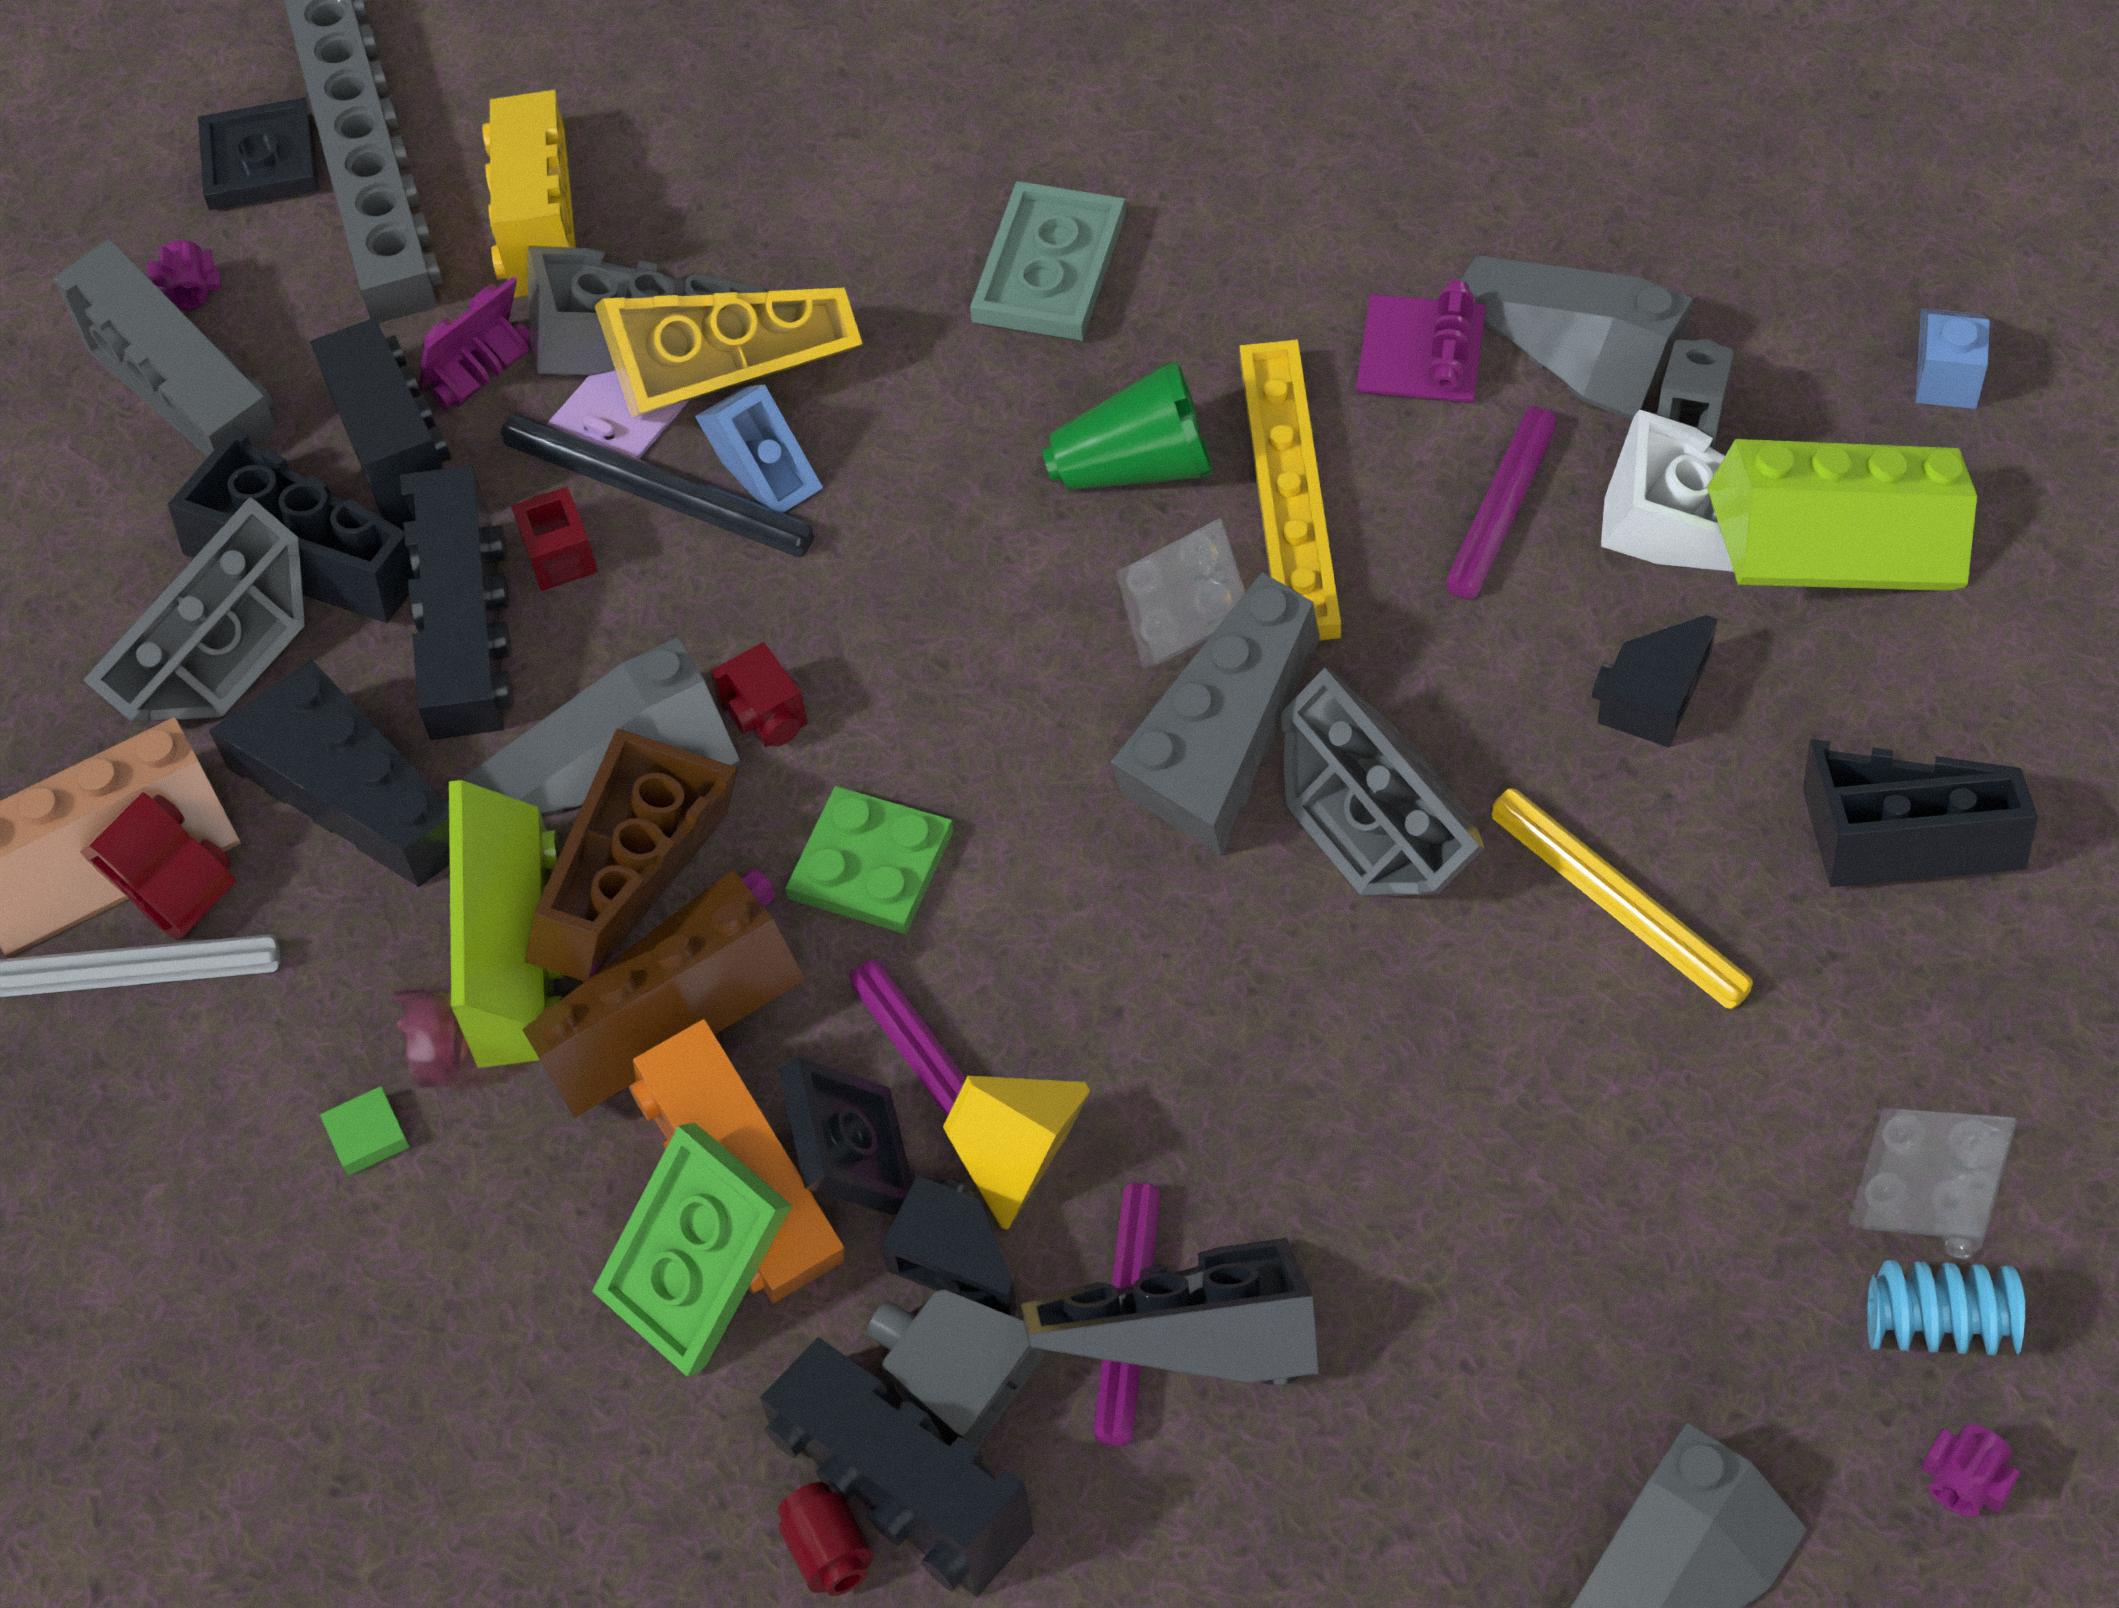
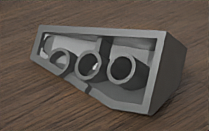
M529 246L527 254L529 338L538 374H555L559 376L572 374L597 375L615 370L595 309V305L603 298H650L668 295L695 296L732 292L761 293L764 292V289L699 273L690 275L686 280L665 276L656 272L658 264L641 260L638 262L637 269L603 262L605 252L587 248Z

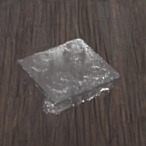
M1221 518L1116 572L1143 669L1157 666L1208 640L1245 594L1227 531Z
M1883 1108L1848 1224L1862 1229L1940 1236L1946 1242L1944 1251L1948 1255L1958 1259H1970L1973 1251L1979 1250L1983 1246L2017 1124L2016 1118Z

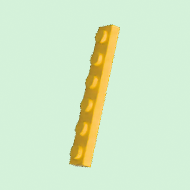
M1298 340L1239 345L1240 366L1270 577L1313 601L1320 636L1318 641L1340 639L1341 619Z

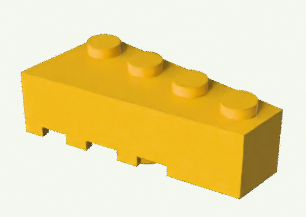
M556 90L490 99V123L482 124L485 148L488 157H490V163L485 164L486 178L491 195V204L488 205L492 233L497 245L491 248L493 265L498 280H509L513 276L517 280L514 298L528 296L527 254L529 246L576 248L565 126Z
M845 288L780 290L761 293L732 292L695 296L668 295L625 299V297L603 298L595 305L631 418L846 352L863 344Z

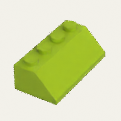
M1735 439L1707 486L1738 585L1948 591L1965 588L1968 584L1977 494L1960 448Z
M463 780L449 781L451 1007L477 1068L539 1061L540 1059L522 1029L537 1019L544 1010L563 999L561 995L554 996V979L564 978L565 975L526 963L525 960L534 912L550 879V869H554L561 854L558 833L556 830H546L539 807Z

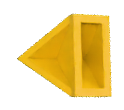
M967 1076L943 1128L1001 1228L1009 1229L1067 1138L1090 1093L1086 1082Z

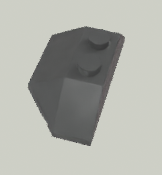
M250 496L83 681L131 722L163 721L173 717L176 720L224 717L305 628L298 537Z
M1324 667L1281 712L1282 732L1285 733L1283 763L1286 807L1360 896L1388 897L1439 894L1485 848L1473 815L1398 728L1331 670Z

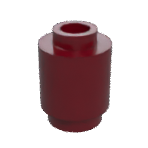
M825 1482L805 1485L788 1495L777 1509L781 1519L778 1530L809 1590L815 1593L827 1592L830 1596H839L855 1589L865 1580L867 1576L866 1569L873 1561L874 1554L843 1496L840 1493L832 1492L829 1485Z

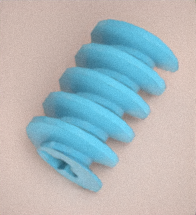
M1897 1260L1884 1261L1877 1278L1875 1274H1872L1867 1302V1327L1871 1349L1879 1350L1886 1330H1894L1900 1351L1909 1350L1915 1331L1923 1332L1929 1352H1938L1944 1333H1952L1958 1354H1967L1973 1334L1981 1335L1987 1355L1995 1356L1997 1354L2002 1336H2010L2017 1356L2021 1351L2025 1326V1297L2019 1274L2013 1266H2000L1995 1273L1993 1282L1989 1271L1982 1264L1971 1265L1966 1272L1964 1281L1955 1263H1942L1935 1280L1927 1263L1919 1261L1913 1262L1906 1279Z

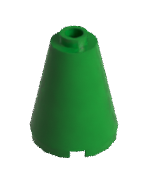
M1177 361L1162 365L1049 433L1051 446L1042 448L1044 462L1051 481L1063 480L1067 490L1200 479L1214 473L1205 437H1202L1198 424L1197 411L1183 371Z

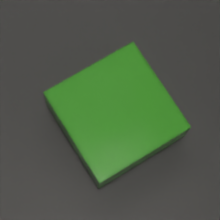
M381 1086L319 1114L347 1176L409 1148Z

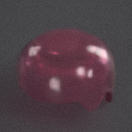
M432 986L399 987L393 992L395 1000L402 1001L405 1016L398 1020L397 1026L401 1032L407 1035L406 1057L410 1076L423 1088L444 1086L453 1080L459 1072L469 1048L451 1007V993L443 988Z

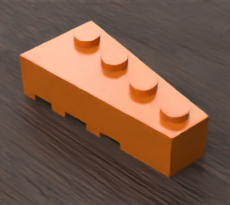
M705 1019L633 1059L636 1082L630 1085L629 1089L648 1121L654 1119L667 1139V1141L663 1142L665 1150L678 1126L695 1122L792 1205L748 1287L752 1294L763 1288L772 1304L844 1262V1246L811 1192L804 1188L803 1179Z

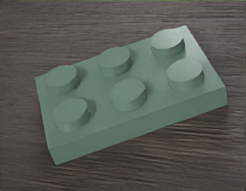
M1016 181L970 305L972 322L1083 341L1126 216L1125 198Z

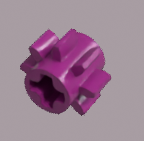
M176 240L165 246H160V261H149L146 264L148 279L181 311H190L201 307L207 301V289L217 290L221 288L219 268L214 265L212 250L202 251L196 243L191 241Z
M1974 1424L1962 1426L1957 1437L1945 1428L1941 1429L1921 1466L1922 1471L1934 1476L1928 1485V1490L1933 1498L1945 1508L1966 1517L1978 1516L1984 1505L1990 1510L1999 1513L2020 1475L2019 1470L2007 1465L2012 1457L2010 1446L1994 1432Z

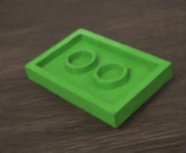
M693 1122L680 1125L674 1132L592 1292L684 1375L690 1376L699 1373L708 1364L792 1205L698 1124Z

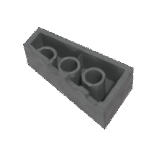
M107 239L53 277L86 350L207 457L233 427L248 435L250 443L254 447L277 431L270 409L274 407V402L263 385L254 378L248 380L236 368L228 355L221 349L216 348L110 239Z
M1261 572L1111 761L1120 792L1222 856L1231 839L1230 832L1239 811H1244L1253 790L1252 782L1264 755L1268 756L1277 736L1276 728L1281 718V712L1291 703L1320 638L1313 601Z

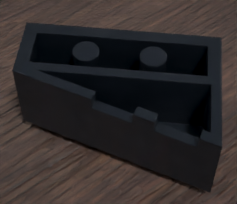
M1810 739L1803 790L1830 887L2027 869L2038 815L2021 768L1936 756L1934 765L1892 759L1894 750L1873 747L1871 756L1830 751L1831 741Z

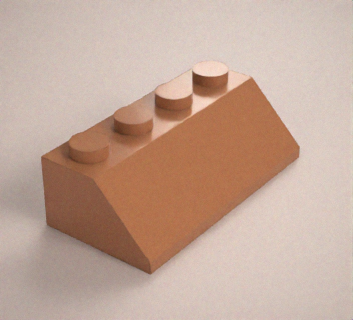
M175 717L0 801V948L7 959L129 899L106 880L85 859L80 851L133 797L141 792L146 793L152 799L157 794L161 795L173 803L185 818L181 826L198 843L203 839L209 840L223 852L241 844Z

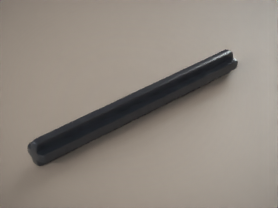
M510 414L506 423L502 425L500 434L503 436V443L508 447L790 555L803 557L814 541L813 527L809 523L522 414Z

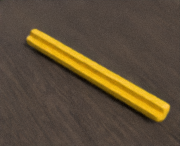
M1509 788L1496 799L1492 805L1493 811L1491 815L1498 824L1711 997L1728 1009H1734L1746 999L1753 984L1752 978L1565 827L1517 789Z

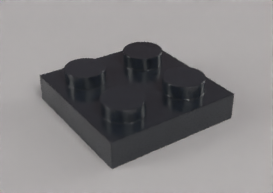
M306 97L198 116L203 196L209 211L319 191L312 115Z
M799 1056L779 1068L785 1096L784 1106L790 1119L798 1156V1170L803 1179L804 1188L884 1213L897 1215L913 1182L890 1088Z

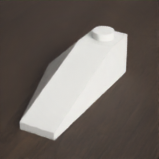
M1639 409L1632 420L1604 498L1601 547L1655 564L1733 571L1707 489L1709 482L1725 457L1709 446L1713 438L1695 427Z

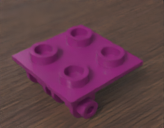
M514 276L498 288L491 284L482 289L470 301L468 305L469 310L454 322L450 318L440 321L425 336L418 386L420 391H424L433 384L435 388L431 390V394L442 408L447 409L453 403L459 407L479 391L481 385L485 387L490 383V378L484 367L494 375L499 376L503 372L502 366L507 369L529 352L528 345L531 343L529 330L521 323L514 327L509 323L517 284Z
M1460 280L1448 282L1446 288L1440 291L1438 300L1370 294L1356 392L1474 403L1486 304L1474 303V295L1469 290V285Z

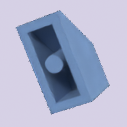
M1921 309L1915 403L1977 408L1988 366L1990 319L1980 313Z
M765 384L742 387L695 416L720 461L762 506L784 513L823 488Z

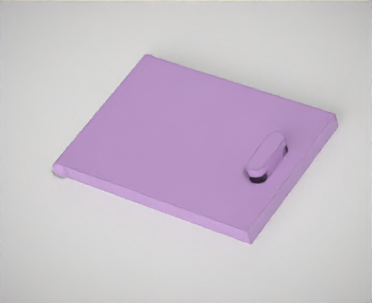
M616 370L597 375H589L550 419L548 425L640 459L688 401L631 418ZM611 435H614V436H615V437H614L613 439H611V440H606V439H605L606 436H611Z

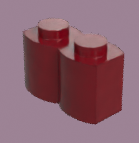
M141 792L133 797L80 853L106 880L125 894L155 926L176 940L183 937L236 883V879L227 870L232 865L230 859L219 847L206 839L198 843L189 836L181 826L185 818L173 803L161 795L157 794L152 799L146 793Z

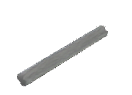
M267 934L0 959V997L269 973L279 969L280 946L274 935Z

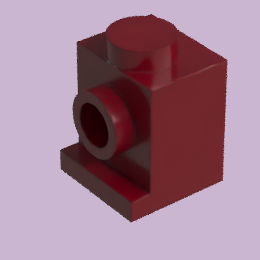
M568 486L549 493L538 494L528 500L511 505L540 591L598 572L589 539Z
M764 642L710 670L720 707L723 711L728 709L730 716L741 733L746 734L753 730L765 748L769 745L778 747L790 742L798 734L800 728L808 725L801 691Z

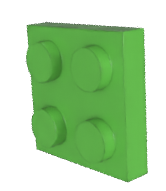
M835 786L785 888L787 897L793 901L907 934L954 831L952 820Z

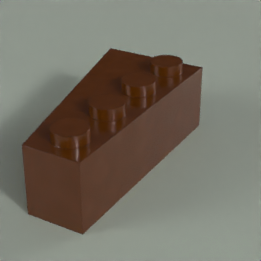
M616 728L534 912L525 962L584 982L595 975L722 822L728 813L738 768Z
M732 870L558 1003L544 1010L537 1019L523 1028L522 1031L572 1115L576 1118L636 1082L633 1059L703 1019H705L715 1035L806 981L774 919L736 872Z

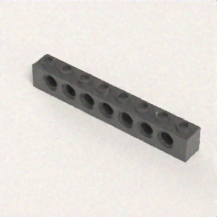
M284 0L360 291L370 319L376 318L377 322L381 323L437 308L438 303L433 287L444 285L435 253L424 254L422 247L433 244L423 212L412 214L411 208L421 206L412 173L401 175L400 170L409 168L410 163L402 136H390L391 131L400 128L391 98L380 99L379 94L389 92L380 60L369 61L370 57L378 56L379 54L370 24L359 25L360 21L369 19L364 1Z

